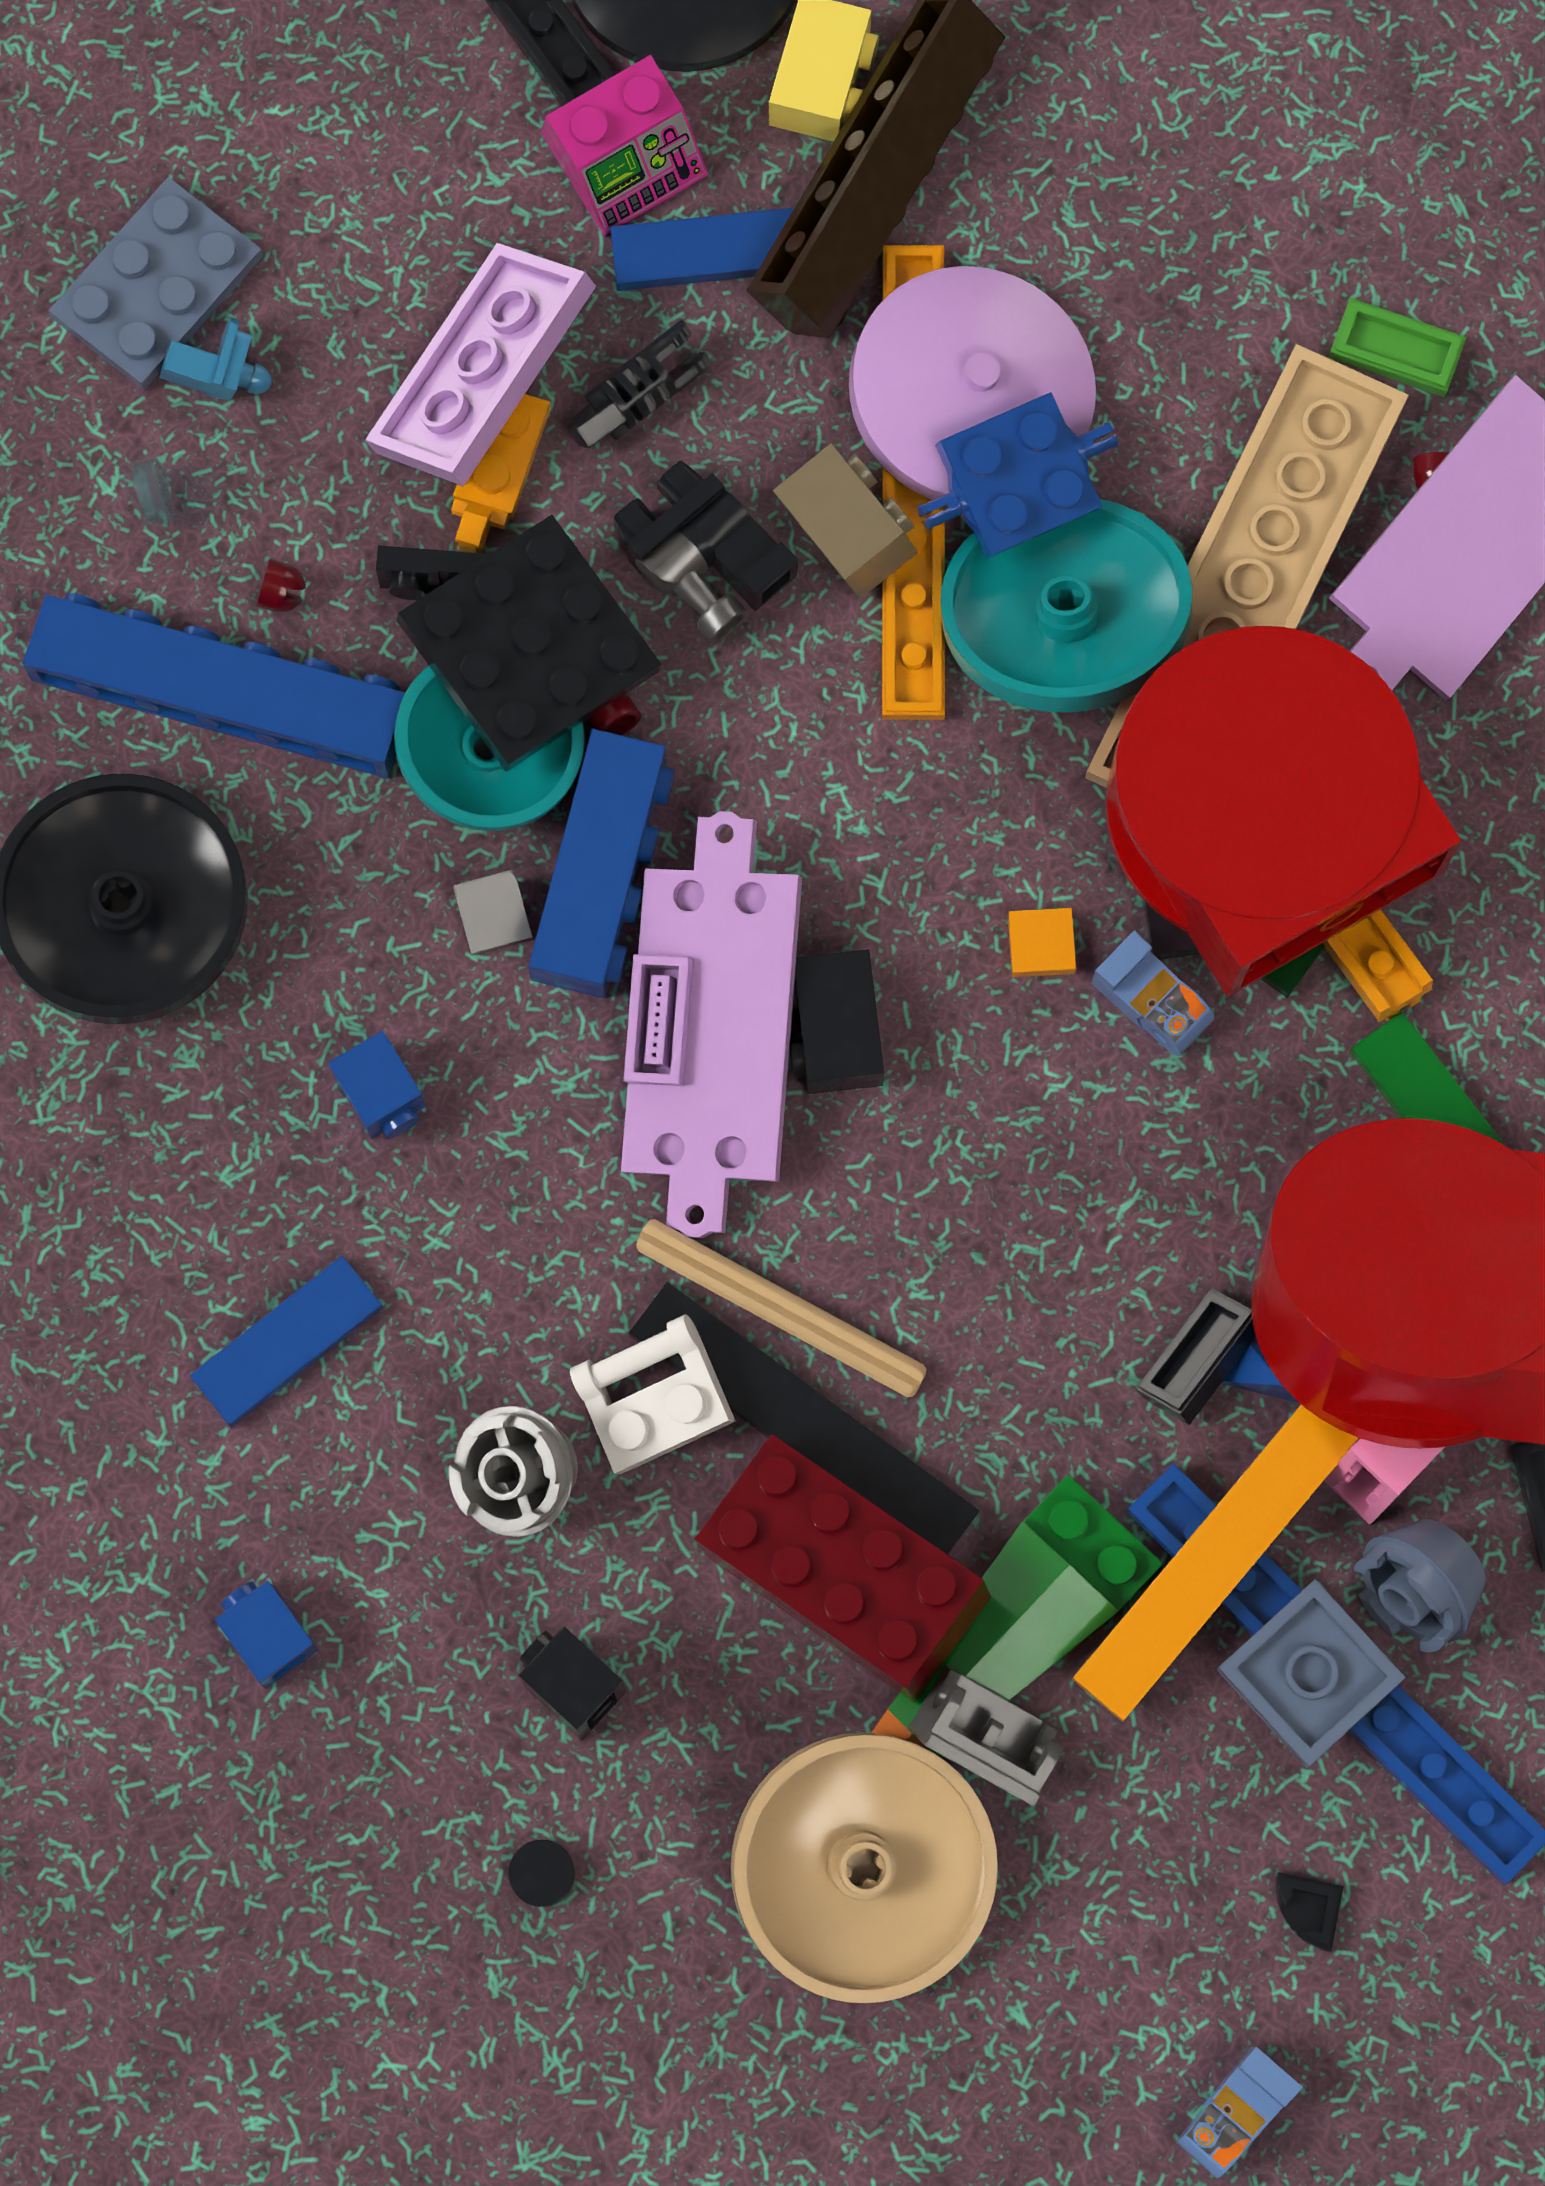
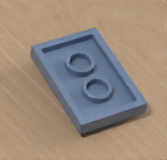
M168 177L48 311L54 321L137 386L145 390L161 372L171 341L186 344L262 259V249Z

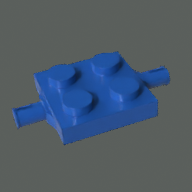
M1052 392L940 440L935 444L948 473L950 493L923 505H918L919 517L921 518L934 511L943 509V511L922 521L924 527L927 530H931L937 525L960 516L974 531L986 559L1101 508V501L1088 475L1087 459L1118 447L1117 435H1113L1098 443H1093V441L1107 436L1114 431L1111 424L1106 422L1104 425L1076 437L1075 433L1066 425Z

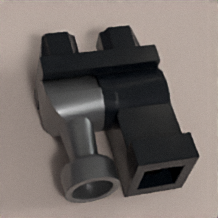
M681 460L666 471L657 481V489L670 502L672 507L657 519L645 504L637 498L615 514L614 527L628 547V561L658 592L670 595L677 593L701 615L697 622V629L711 645H714L737 628L746 617L748 611L733 595L719 598L701 574L713 566L754 611H757L797 577L798 558L782 542L777 544L750 516L743 505L725 490V486L713 473L703 479L699 473Z

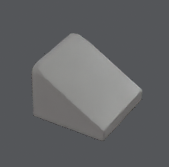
M514 870L454 885L453 889L471 955L533 939Z

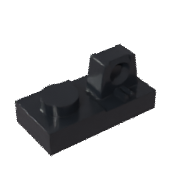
M378 545L376 573L380 588L389 589V593L392 596L406 600H419L427 595V592L438 588L489 554Z

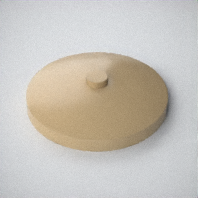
M862 1732L828 1737L796 1751L783 1760L764 1778L750 1797L740 1817L732 1847L731 1881L735 1903L741 1921L758 1950L778 1971L800 1987L829 1999L849 2003H876L899 1999L916 1993L945 1976L964 1958L981 1934L988 1919L997 1886L998 1862L994 1833L988 1815L972 1787L949 1763L928 1749L911 1741L880 1733Z

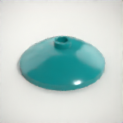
M428 666L411 683L400 704L394 732L395 752L406 783L418 799L431 811L447 821L462 827L482 831H502L518 828L536 821L555 808L565 797L576 779L582 762L584 728L583 723H580L506 772L495 757L485 760L476 755L474 747L484 741L430 666Z

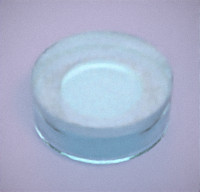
M154 458L135 464L134 468H132L134 487L147 521L156 524L175 518V510L167 478L158 459Z

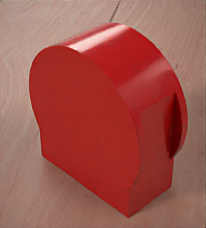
M1250 626L1225 630L1188 645L1163 663L1142 686L1125 717L1106 788L1107 827L1113 850L1126 878L1138 895L1152 909L1167 921L1188 933L1227 998L1439 877L1446 870L1461 843L1460 837L1420 776L1419 757L1414 733L1405 711L1387 683L1372 667L1343 646L1322 636L1287 627Z
M1414 1118L1386 1119L1357 1125L1336 1133L1306 1153L1286 1177L1277 1195L1255 1275L1251 1298L1253 1326L1260 1350L1268 1366L1284 1388L1300 1404L1321 1420L1341 1431L1378 1444L1417 1449L1440 1448L1486 1437L1545 1445V1153L1510 1149L1486 1135L1465 1127L1435 1120Z

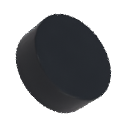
M534 1840L520 1847L512 1857L508 1872L509 1882L515 1894L523 1902L534 1907H550L564 1900L572 1890L575 1881V1866L571 1856L561 1845L550 1840Z

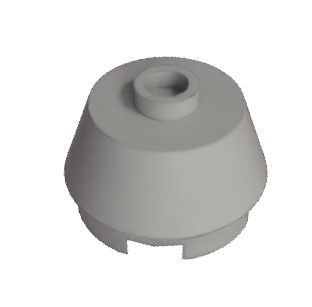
M499 1407L479 1416L463 1432L456 1449L454 1463L449 1465V1483L457 1505L466 1516L471 1515L482 1526L501 1535L512 1537L527 1536L548 1527L563 1511L576 1483L578 1473L577 1456L571 1441L565 1433L542 1415L523 1407Z

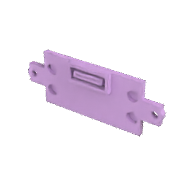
M1517 375L1513 376L1329 597L1333 603L1366 631L1350 651L1372 667L1391 690L1394 689L1410 669L1445 701L1450 699L1545 583V400Z
M723 811L716 813L712 817H698L694 870L645 868L638 955L633 954L623 1080L628 1083L621 1172L670 1176L666 1225L690 1238H705L712 1233L726 1232L730 1179L779 1182L802 877L793 874L753 873L757 821L754 819H742L733 812ZM725 827H732L734 832L733 838L727 843H721L719 839L721 830ZM700 1206L704 1211L703 1220L698 1224H693L690 1220V1212L694 1207Z

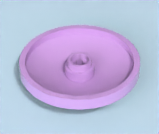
M974 266L942 268L927 272L902 284L890 293L872 313L857 341L852 355L849 372L850 403L856 425L865 444L876 460L895 479L916 493L932 500L950 493L948 473L935 446L940 440L1050 392L1054 396L1066 425L1075 433L1076 437L1089 431L1095 409L1096 384L1092 360L1087 346L1073 321L1053 299L1034 285L1011 274L990 268Z

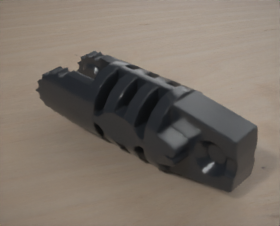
M683 319L675 323L638 352L632 359L628 360L584 395L589 404L565 424L566 429L579 446L582 445L584 448H590L609 433L613 439H619L635 427L638 422L649 416L664 404L666 400L673 397L713 365L705 352L689 356L669 373L660 363L691 337L690 334L692 332Z

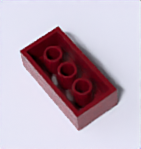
M773 1434L769 1436L694 1539L709 1559L914 1703H916L991 1598L985 1581Z

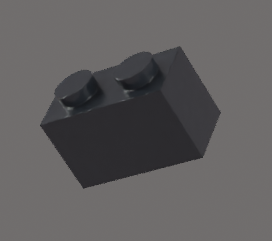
M869 949L796 957L792 1016L798 1015L801 1039L790 1040L789 1047L793 1078H806L807 1094L883 1086L884 1066Z
M565 1626L554 1637L545 1630L531 1643L519 1659L524 1663V1669L518 1675L524 1687L580 1740H583L627 1693L623 1680Z

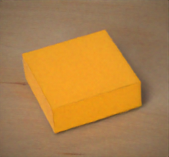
M1072 908L1008 912L1012 977L1075 974L1076 961Z

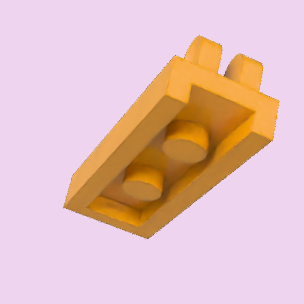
M1382 910L1323 943L1326 951L1378 1022L1384 1019L1386 1021L1391 1020L1405 1006L1408 1008L1413 1007L1421 1002V996L1432 990L1433 979Z

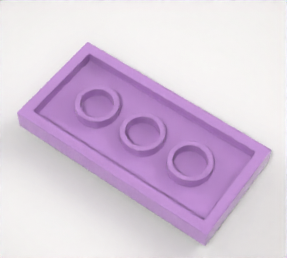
M496 243L365 441L376 454L464 486L590 297L596 285L584 271Z

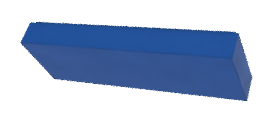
M793 208L610 226L617 291L754 277L793 212Z
M341 1256L189 1376L230 1428H232L381 1311L383 1306L346 1259Z

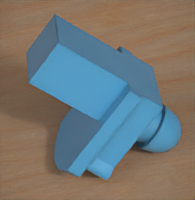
M232 317L229 318L224 329L217 355L172 340L167 349L159 376L161 379L204 392L207 396L227 401L232 399L238 386L247 389V393L260 394L269 390L272 385V377L265 367L258 363H255V365L245 363L252 335L239 331L240 320Z

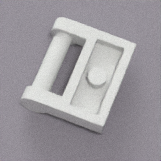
M686 1314L668 1322L667 1330L594 1364L591 1360H587L570 1368L573 1385L581 1399L585 1402L614 1474H622L735 1422L694 1323ZM680 1354L686 1367L685 1370L612 1403L606 1386L672 1355Z

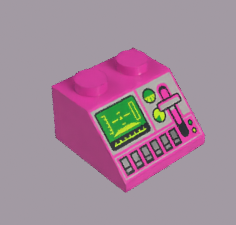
M651 55L545 116L541 135L604 237L611 233L610 226H620L629 223L709 175L684 109Z

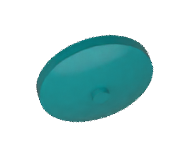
M1100 499L1102 507L1098 510L986 559L973 532L955 552L944 575L941 588L940 603L943 631L952 656L967 676L993 696L1023 708L1045 712H1080L1103 708L1134 696L1163 663L1182 650L1190 631L1192 621L1191 577L1187 563L1171 537L1161 527L1141 513L1124 505Z

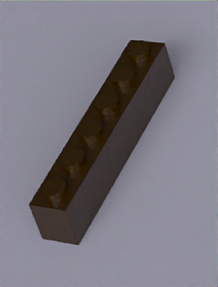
M972 0L916 1L746 291L786 330L796 335L830 338L834 330L844 321L849 304L863 280L875 268L880 251L893 229L903 220L908 203L922 179L932 170L935 164V157L950 131L962 119L964 107L978 83L991 69L993 58L1006 36Z

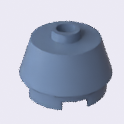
M1421 1519L1373 1538L1367 1543L1364 1556L1354 1566V1571L1362 1574L1366 1584V1588L1358 1596L1371 1617L1391 1636H1394L1402 1629L1414 1638L1421 1640L1419 1642V1651L1422 1652L1438 1651L1448 1641L1458 1640L1465 1634L1486 1586L1484 1568L1470 1545L1446 1525L1430 1519Z

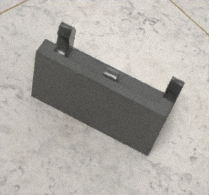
M947 1665L908 1726L928 1748L1032 1806L1035 1805L1040 1797L1039 1792L1057 1764L1063 1750V1745L1054 1740L1058 1730L1053 1725Z

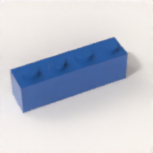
M592 729L528 966L531 981L604 999L609 982L620 984L629 947L619 945L624 923L636 924L642 905L643 887L635 885L640 863L652 864L659 840L660 828L650 826L656 804L668 805L676 770L666 767V746Z

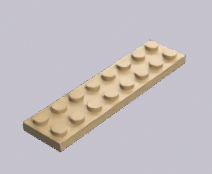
M1298 344L1295 345L1187 566L1192 584V621L1183 648L1207 636L1241 627L1279 626L1297 629L1406 404L1408 394ZM1137 694L1120 702L1086 772V779L1107 788L1111 764L1125 717Z

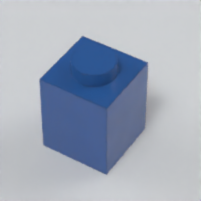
M383 1030L328 1062L334 1079L371 1139L381 1133H384L387 1139L394 1138L412 1128L420 1120L417 1112L426 1107L422 1093Z
M251 1581L232 1592L221 1603L225 1612L214 1619L258 1682L265 1689L319 1651L269 1581H266L259 1587Z

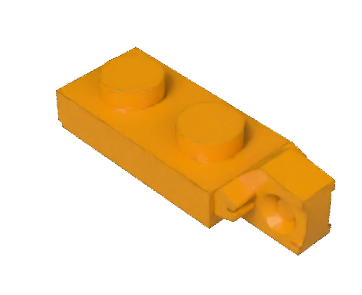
M525 394L465 485H456L453 493L454 501L451 514L462 517L455 537V542H458L457 550L482 553L491 526L505 530L509 519L513 520L551 410L550 401Z

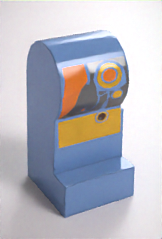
M1134 930L1095 970L1091 984L1140 1029L1146 1030L1171 1054L1180 1056L1214 1021V1015L1205 1001L1188 985L1177 978L1151 952L1153 947Z
M1251 2047L1203 2104L1205 2107L1181 2134L1176 2143L1218 2179L1236 2162L1283 2107L1288 2105L1303 2087L1258 2047Z

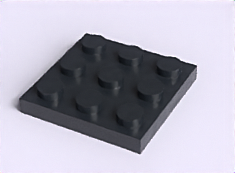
M553 515L548 516L400 611L396 620L506 772L593 716L614 700L657 674L662 665Z

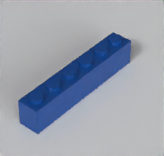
M67 593L64 599L45 594L22 663L31 681L389 779L396 758L394 742L395 723L400 704L405 695V692L400 691V686L397 683L376 675H366L363 681L340 675V669L336 666L317 659H305L303 664L281 659L278 651L259 643L246 642L243 648L220 642L221 638L217 634L201 627L186 626L184 632L160 626L161 621L158 618L138 610H126L124 616L102 610L101 604L80 594Z

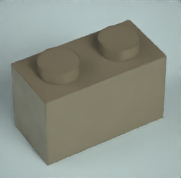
M830 443L777 486L773 492L857 597L861 599L918 553L906 535L907 532L914 528V525L892 498H889L883 504L877 500L869 489L877 484L878 481L855 453L845 460Z

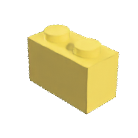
M798 0L769 100V126L834 142L864 91L855 88L860 69L871 72L875 61L879 35L870 33L871 10L833 0Z

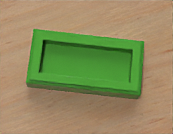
M1350 298L1329 358L1445 398L1467 337Z

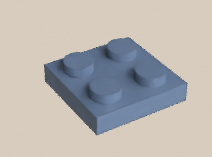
M1316 1579L1216 1669L1306 1769L1406 1678Z

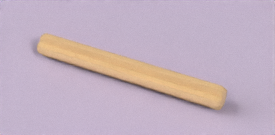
M650 1219L637 1239L636 1246L640 1253L906 1397H913L920 1388L926 1376L927 1369L924 1364L660 1221Z

